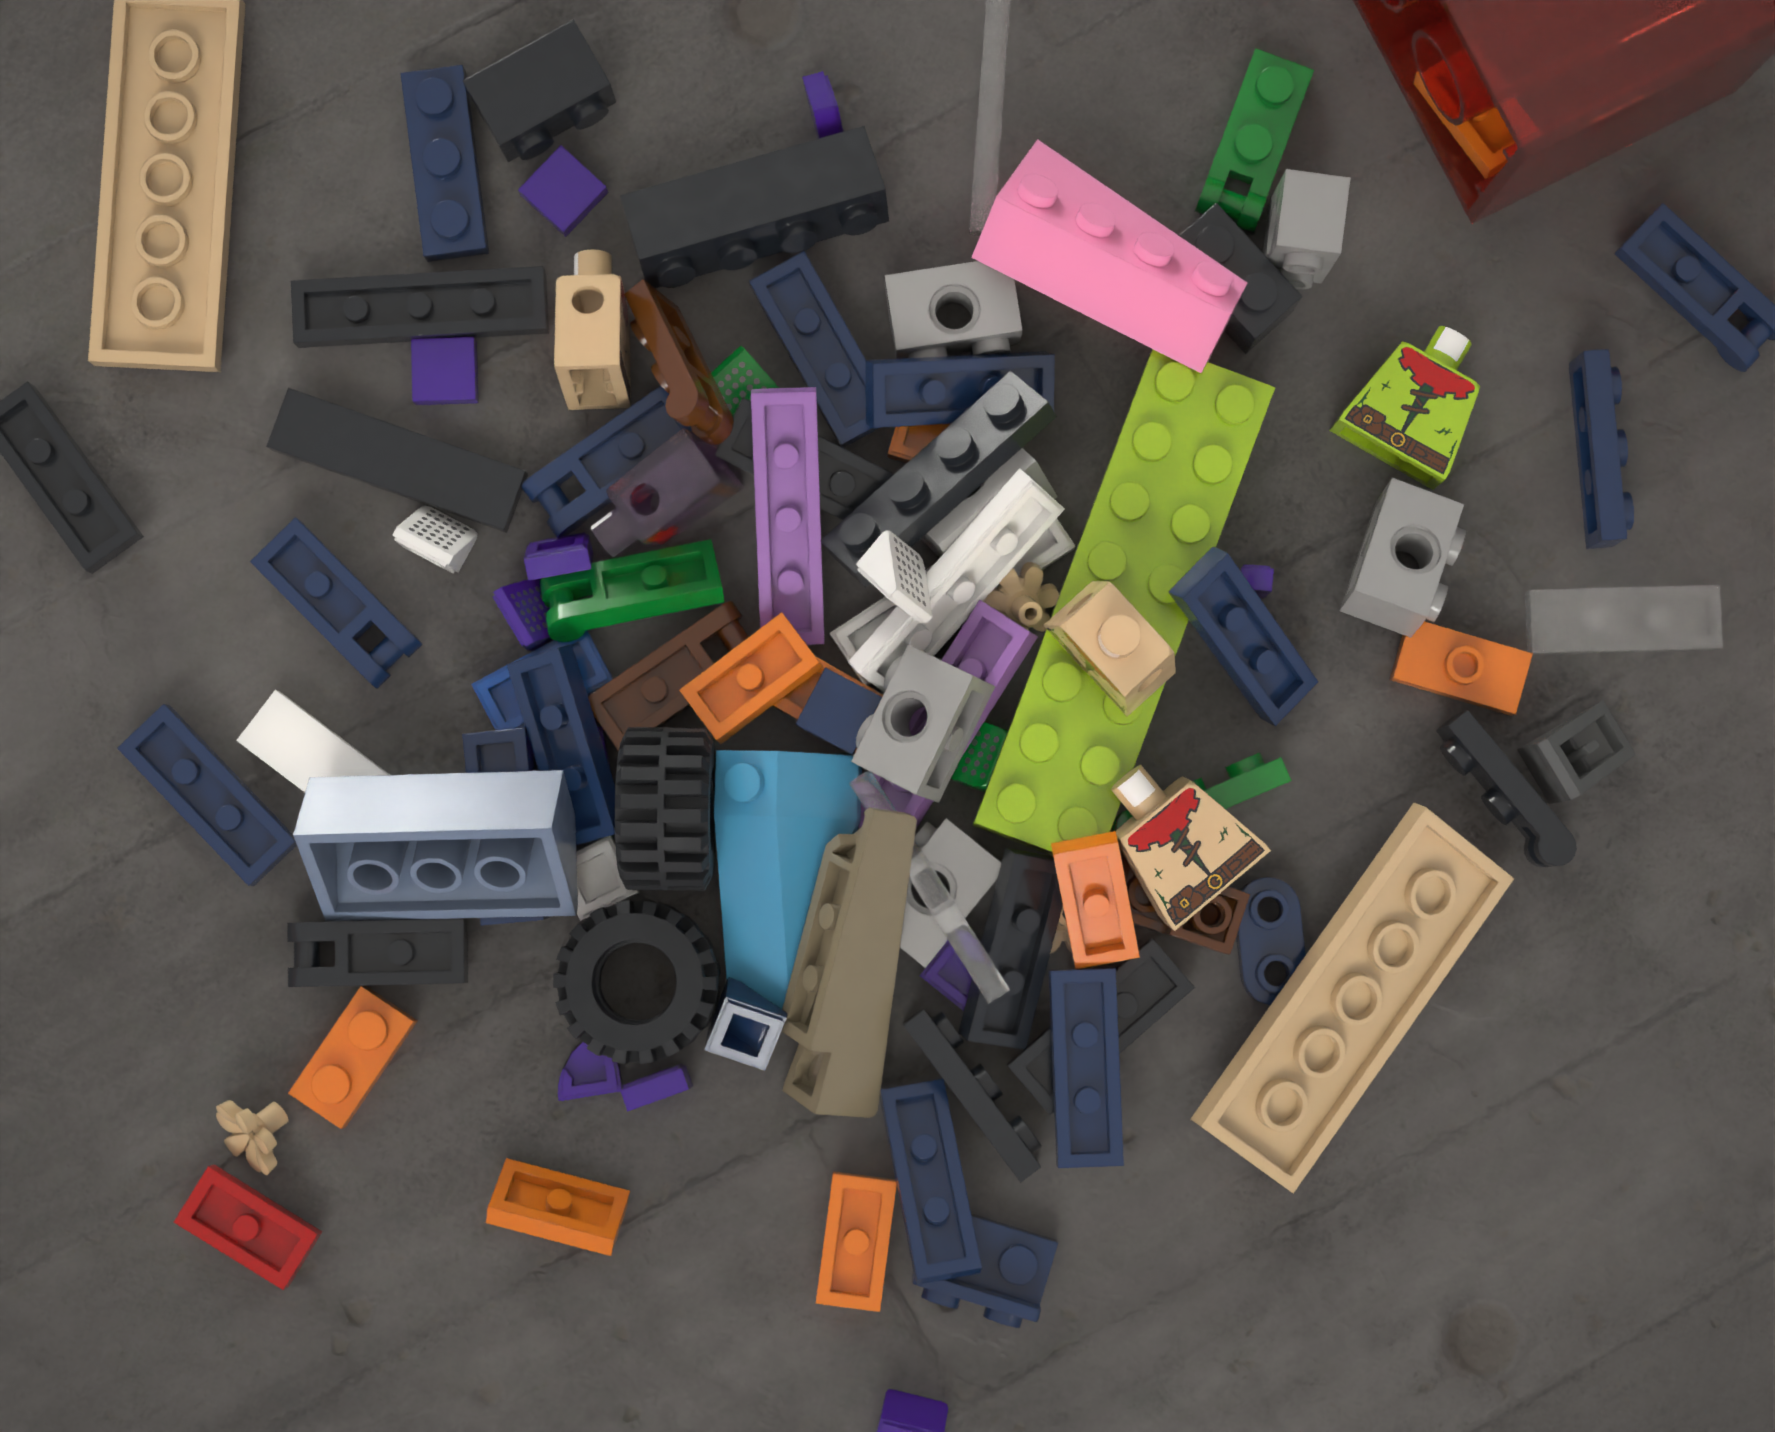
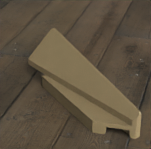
M869 807L864 811L863 825L854 834H838L825 846L782 1010L787 1012V1019L781 1031L799 1043L782 1091L814 1114L871 1118L878 1111L917 823L914 816L905 812Z

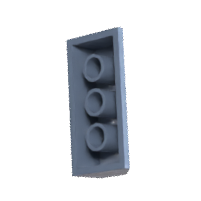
M563 770L309 777L293 836L325 921L576 916L578 909L576 822Z

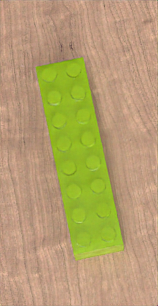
M1154 349L1151 350L1050 619L1092 581H1109L1167 642L1176 656L1189 620L1168 591L1212 547L1217 546L1275 387L1209 362L1205 365L1202 373H1199ZM1046 629L972 826L1053 856L1051 843L1110 832L1121 803L1111 791V788L1125 774L1134 769L1165 683L1129 716H1126Z

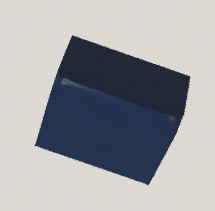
M728 977L708 1027L704 1050L766 1070L787 1019V1012L744 983Z

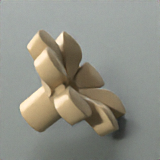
M1027 562L1023 565L1020 575H1017L1015 569L1012 568L998 584L999 586L995 587L983 602L989 604L1027 630L1032 627L1037 631L1044 632L1046 630L1044 624L1050 620V616L1045 609L1056 605L1059 593L1054 584L1041 585L1043 581L1042 569L1034 562Z
M231 1100L216 1106V1117L219 1124L226 1131L232 1133V1135L224 1139L228 1150L236 1157L245 1151L246 1159L255 1171L268 1175L277 1166V1160L273 1154V1149L277 1142L273 1133L288 1123V1117L283 1108L278 1103L272 1102L260 1112L254 1114L248 1108L245 1110L241 1109Z

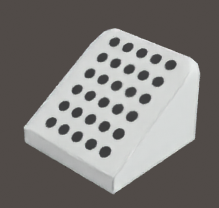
M422 506L399 524L393 533L394 540L403 548L453 574L454 572L459 573L478 535L474 529L430 506Z
M884 531L856 563L859 567L857 570L890 601L920 624L922 622L927 624L933 616L923 559L915 550L891 531Z

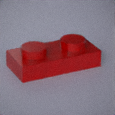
M214 1164L207 1167L174 1220V1223L282 1290L290 1286L323 1232Z

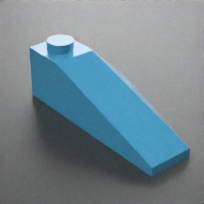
M716 750L714 821L726 978L730 977L744 983L782 1009L825 846L838 834H854L857 832L861 821L862 767L851 762L854 757L852 755L788 751Z

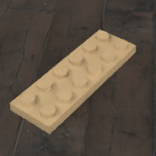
M114 0L88 361L94 366L221 372L246 5L243 0Z
M1413 803L1193 1114L1191 1120L1294 1194L1514 878L1427 807Z

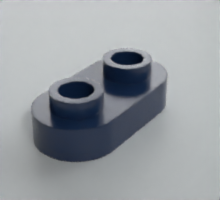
M1266 877L1250 881L1240 889V891L1250 894L1236 936L1240 978L1245 991L1254 1000L1262 1004L1271 1005L1306 955L1301 908L1297 894L1286 882ZM1265 897L1273 898L1279 905V915L1271 922L1261 919L1257 911L1259 902ZM1272 961L1282 963L1286 969L1285 980L1277 986L1270 985L1264 977V970Z

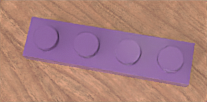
M816 387L752 389L751 410L760 628L782 612L807 645L824 644Z
M981 600L978 601L942 658V661L995 686L963 754L1038 638L1037 635ZM925 706L916 710L910 719L909 729L912 736L921 732L926 725L927 711ZM870 772L861 786V821L858 827L861 828L863 825L864 811L871 807L908 813L916 818L917 828L934 801L915 795Z

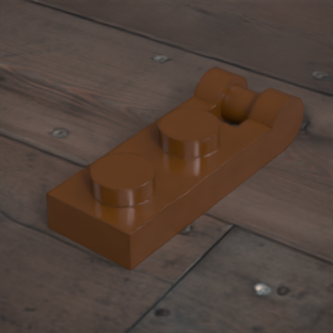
M642 279L628 290L624 296L635 317L630 322L631 329L642 345L652 352L656 363L651 366L652 373L664 390L669 393L666 399V411L671 418L681 425L691 426L692 432L705 443L718 445L728 438L733 429L734 421L732 414L679 307Z
M733 601L722 604L588 696L594 716L618 751L620 742L628 727H661L690 707V704L679 690L714 664L701 645L718 635L730 652L749 637L739 623L742 614Z

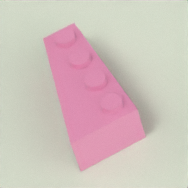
M1038 139L996 196L971 257L1199 373H1202L1247 285V282Z

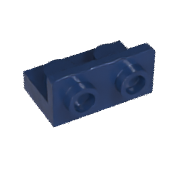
M971 1214L982 1265L981 1273L919 1284L917 1286L923 1287L921 1297L930 1302L958 1309L961 1299L985 1306L983 1317L1010 1327L1020 1328L1023 1319L1038 1322L1041 1313L1040 1303L1058 1241ZM913 1271L912 1283H913L914 1285H916L915 1277H914V1271Z

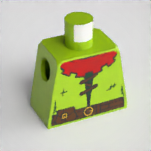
M1445 326L1437 328L1424 352L1402 341L1337 418L1329 431L1434 490L1446 480L1450 473L1479 393L1480 385L1457 371L1472 343L1461 333Z

